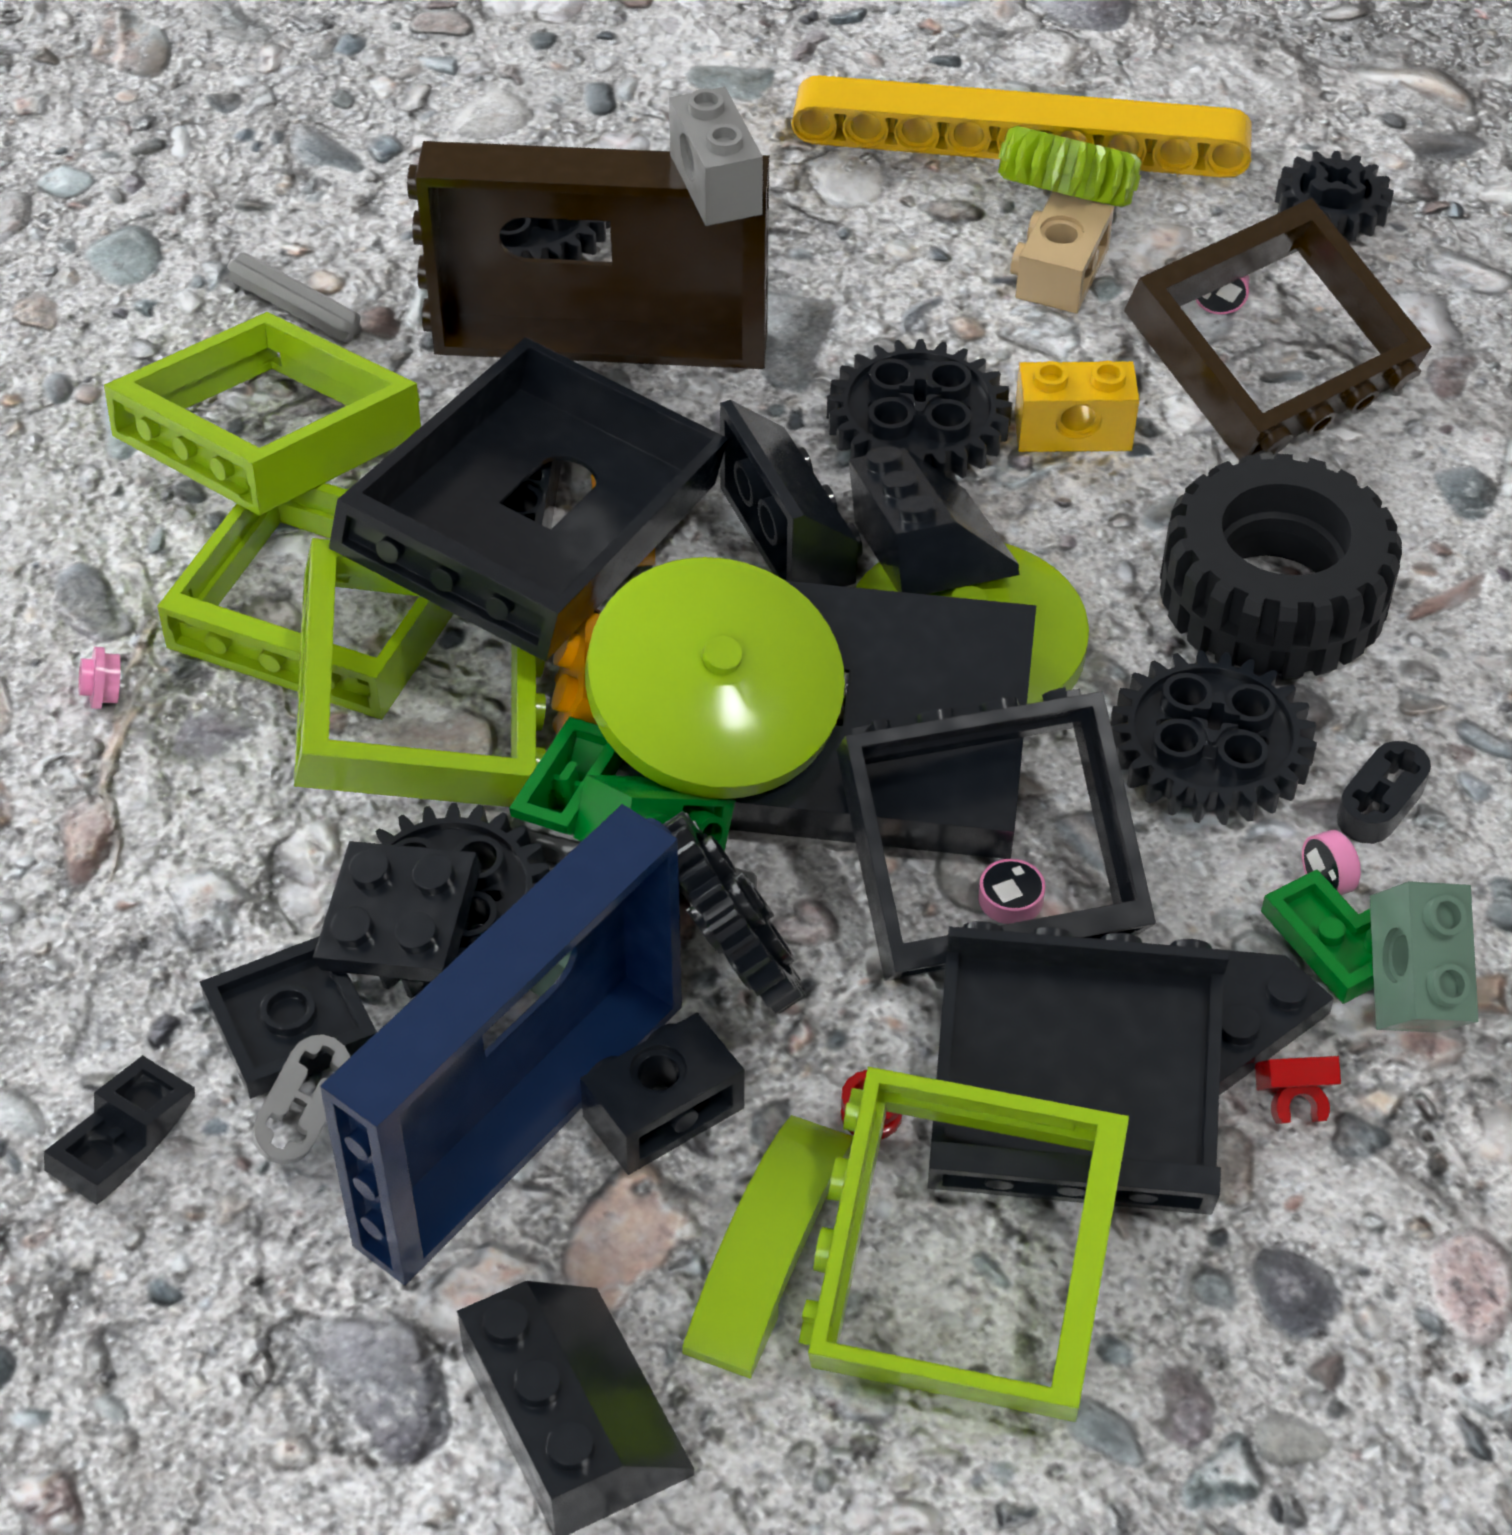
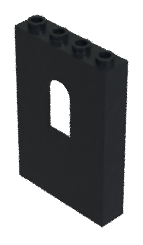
M524 337L337 499L329 549L546 662L715 485L728 438ZM564 460L577 463L589 470L596 480L595 487L552 529L502 505L543 464L550 461Z
M786 581L800 591L818 609L836 638L841 652L844 673H849L843 726L835 725L829 740L817 758L802 773L789 782L761 794L731 798L736 801L729 830L856 843L836 752L844 737L852 735L851 728L870 725L873 720L888 719L891 728L916 724L915 717L917 715L935 709L953 708L955 717L980 713L979 705L999 698L1017 697L1019 706L1026 705L1037 605ZM1024 737L867 764L866 770L882 845L886 847L1011 859ZM624 759L616 772V776L647 778L631 767Z

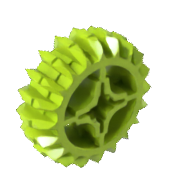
M1020 126L1008 129L1005 142H1002L998 156L1000 158L998 173L1004 179L1118 207L1131 204L1134 192L1138 190L1141 178L1139 173L1142 161L1136 154Z

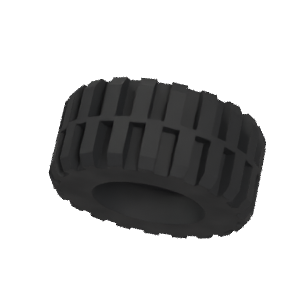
M1278 453L1275 454L1273 459H1261L1260 454L1244 456L1239 460V464L1235 465L1227 461L1209 470L1208 476L1202 474L1185 488V493L1177 498L1172 508L1160 573L1162 604L1169 611L1168 617L1180 634L1188 632L1187 641L1196 650H1203L1205 653L1209 651L1214 654L1216 663L1219 662L1224 652L1230 653L1232 666L1241 667L1247 660H1255L1253 673L1259 677L1271 670H1275L1278 672L1277 674H1282V680L1300 679L1303 677L1304 672L1313 671L1314 675L1318 676L1337 669L1338 661L1346 665L1364 654L1365 648L1374 644L1382 632L1384 621H1386L1402 556V540L1397 533L1398 526L1388 508H1381V499L1369 486L1360 488L1357 485L1358 481L1355 476L1343 469H1340L1338 473L1326 468V462L1309 458L1308 462L1293 460L1292 454ZM1255 556L1281 557L1298 562L1315 573L1306 575L1277 574L1260 569L1245 561L1244 558Z

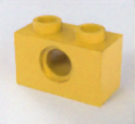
M1019 362L1014 410L1018 452L1132 451L1139 407L1134 362Z

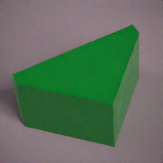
M569 716L509 807L511 817L567 835H573L586 774L616 775L623 758L607 742L598 725Z

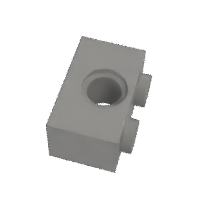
M726 87L699 89L690 94L670 97V156L705 226L762 215L763 156Z

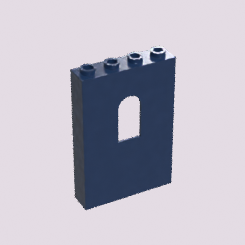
M621 804L320 1085L352 1246L404 1286L582 1108L580 1077L587 1074L602 1059L609 1056H619L646 1041L655 1030L665 1025L682 1008L678 839L661 822L653 818L645 819ZM571 951L568 963L555 983L484 1051L483 1035Z

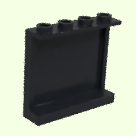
M986 921L968 922L963 927L949 926L936 1079L1129 1116L1114 1206L1212 1215L1220 1197L1221 1167H1217L1223 987L1224 974L1229 962V950L1212 949L1209 943L1197 939H1180L1172 942L1170 945L1142 943L1141 938L1126 933H1111L1102 936L1101 939L1073 937L1071 932L1056 927H1042L1033 930L1032 933L1004 931L1000 925ZM933 1121L927 1189L1084 1203L1093 1151Z

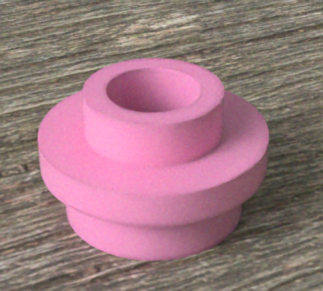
M94 646L92 659H80L78 691L80 696H90L91 709H101L102 703H118L121 668L120 654L105 653L104 647Z

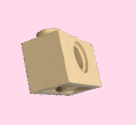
M1052 191L1043 211L1035 210L1031 217L1027 232V242H1018L1014 250L1010 273L1017 275L1015 298L1077 314L1109 249L1114 206Z

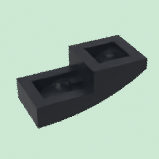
M142 1055L94 1092V1113L44 1151V1171L98 1205L117 1189L168 1135L195 1098V1087Z

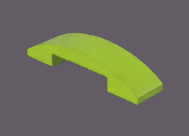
M793 1115L786 1120L757 1166L731 1219L693 1313L682 1346V1354L746 1378H752L778 1320L779 1301L825 1199L829 1200V1187L835 1159L837 1156L849 1158L853 1136Z

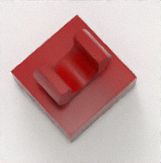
M1339 1056L1269 1059L1255 1063L1257 1091L1279 1090L1271 1102V1114L1276 1124L1291 1123L1290 1102L1297 1095L1303 1096L1310 1103L1312 1122L1327 1121L1330 1113V1103L1327 1095L1320 1088L1341 1084Z

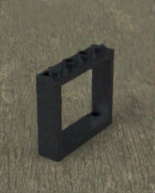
M1066 687L1044 693L1042 695L1043 702L1020 706L1017 697L999 698L979 705L980 713L955 717L953 708L935 709L917 715L915 717L916 724L891 728L888 719L873 720L870 725L851 728L852 735L844 737L836 752L885 982L944 971L948 935L903 943L866 770L867 764L1074 728L1113 904L1000 926L1003 927L1004 931L1032 933L1033 930L1042 927H1056L1071 932L1073 937L1101 939L1102 936L1111 933L1140 934L1156 924L1103 691L1081 695L1080 688L1066 691Z

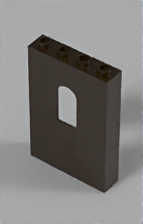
M423 141L418 164H410L408 168L407 192L410 200L418 201V210H415L413 214L412 236L414 245L423 246V255H420L418 259L417 281L419 289H427L428 298H425L423 301L422 326L424 332H432L434 355L501 358L526 337L572 361L765 369L768 335L770 155H762V215L705 226L670 156V151ZM516 218L610 221L612 262L519 257L504 247L500 239V230L507 222Z

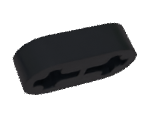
M1391 741L1380 746L1345 787L1337 812V824L1342 833L1352 840L1371 844L1384 841L1389 837L1421 798L1425 790L1431 770L1430 759L1426 752L1417 745L1406 741ZM1399 769L1404 770L1395 782L1387 779L1389 773L1395 774ZM1373 801L1381 804L1379 811L1373 810L1368 815L1363 814Z

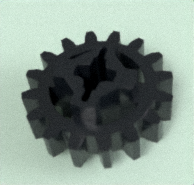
M1318 151L1312 152L1311 161L1308 162L1301 157L1294 158L1293 167L1284 166L1282 168L1274 202L1279 204L1278 214L1312 198L1341 235L1345 236L1350 242H1356L1359 231L1371 237L1375 233L1376 226H1385L1394 190L1388 189L1390 183L1389 176H1377L1379 166L1376 164L1364 167L1360 163L1361 156L1355 155L1350 160H1344L1340 151H1334L1331 158H1325Z

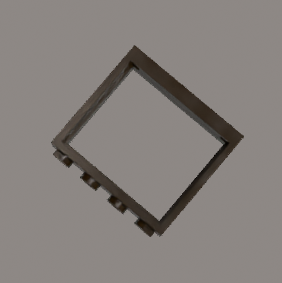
M1312 198L1140 277L1124 309L1126 315L1238 460L1244 456L1262 454L1268 451L1275 455L1284 449L1292 441L1293 437L1305 431L1310 436L1315 435L1331 424L1337 415L1347 410L1352 414H1356L1373 403L1379 394L1389 389H1392L1394 392L1402 391L1407 381L1421 374L1419 366L1432 347ZM1298 251L1378 350L1380 355L1262 413L1181 309V306Z

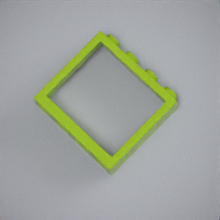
M269 312L258 315L104 384L113 437L259 516L401 445L421 427L420 397L416 382ZM271 369L346 405L260 448L186 410L199 402Z
M324 483L260 516L236 503L157 605L166 648L298 692L301 633L218 605L280 523L330 538L337 499L348 489ZM419 596L377 658L333 644L330 703L382 720L454 613Z
M312 538L303 582L294 787L510 807L546 753L545 748L536 747V731L542 730L546 712V696L543 693H536V678L542 677L545 661L511 644V757L329 739L335 587L411 596L419 595L329 549L330 540Z
M868 1066L863 1090L852 1088L849 1103L847 1102L843 1129L854 1132L849 1158L837 1156L831 1175L828 1199L840 1202L834 1229L821 1227L816 1246L813 1270L825 1273L819 1301L806 1299L802 1313L803 1322L798 1343L810 1345L808 1355L811 1368L1076 1422L1129 1116ZM887 1112L1093 1151L1051 1387L839 1344Z

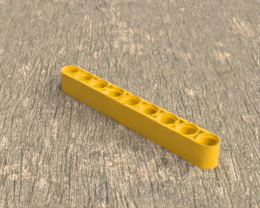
M823 75L811 76L801 82L798 87L791 122L792 130L799 139L815 145L1000 159L998 156L1001 144L1005 142L1008 129L1020 126L1136 154L1142 161L1140 171L1221 178L1235 177L1245 172L1251 163L1252 153L1251 120L1247 114L1234 108Z

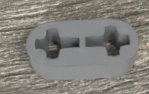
M326 1035L309 1036L300 1041L291 1051L257 1114L252 1130L253 1141L258 1152L268 1161L281 1165L295 1163L304 1158L314 1146L327 1121L320 1085L328 1078H323L318 1083L311 1097L300 1092L299 1090L305 1081L308 1069L300 1064L299 1061L303 1056L308 1059H315L320 1051L327 1052L332 1056L329 1068L335 1072L350 1058L345 1046L337 1039ZM293 1102L304 1107L305 1110L296 1128L301 1134L305 1135L303 1142L300 1144L290 1140L284 1149L276 1148L272 1145L274 1132L265 1126L269 1118L281 1121L285 1118Z

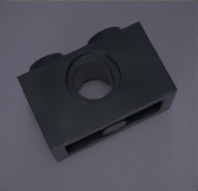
M696 1012L677 1024L669 1023L661 1026L646 1041L619 1056H609L602 1059L587 1074L580 1077L583 1117L624 1171L630 1175L744 1109L745 1069L700 1014ZM657 1086L668 1087L667 1089H664V1090H652V1089H650V1088H652V1087H657Z

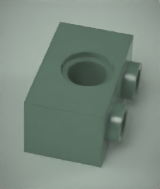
M1408 881L1370 895L1376 1030L1441 1032L1479 1022L1471 885Z

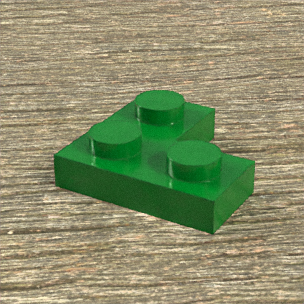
M1318 869L1264 895L1261 908L1262 914L1342 1004L1374 989L1370 909L1358 914Z

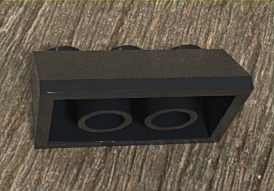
M732 400L721 402L720 435L728 438V442L720 466V489L772 574L785 581L845 587L855 584L857 557H861L863 554L860 534L856 526L851 522L846 524L839 513L834 493L829 485H821L815 476L812 462L804 447L797 448L783 426Z
M879 447L869 451L866 456L849 459L855 524L897 592L931 594L1020 575L1018 562L966 489L908 449Z
M526 1280L457 1310L464 1357L553 1535H569L695 1476L694 1467L597 1288Z

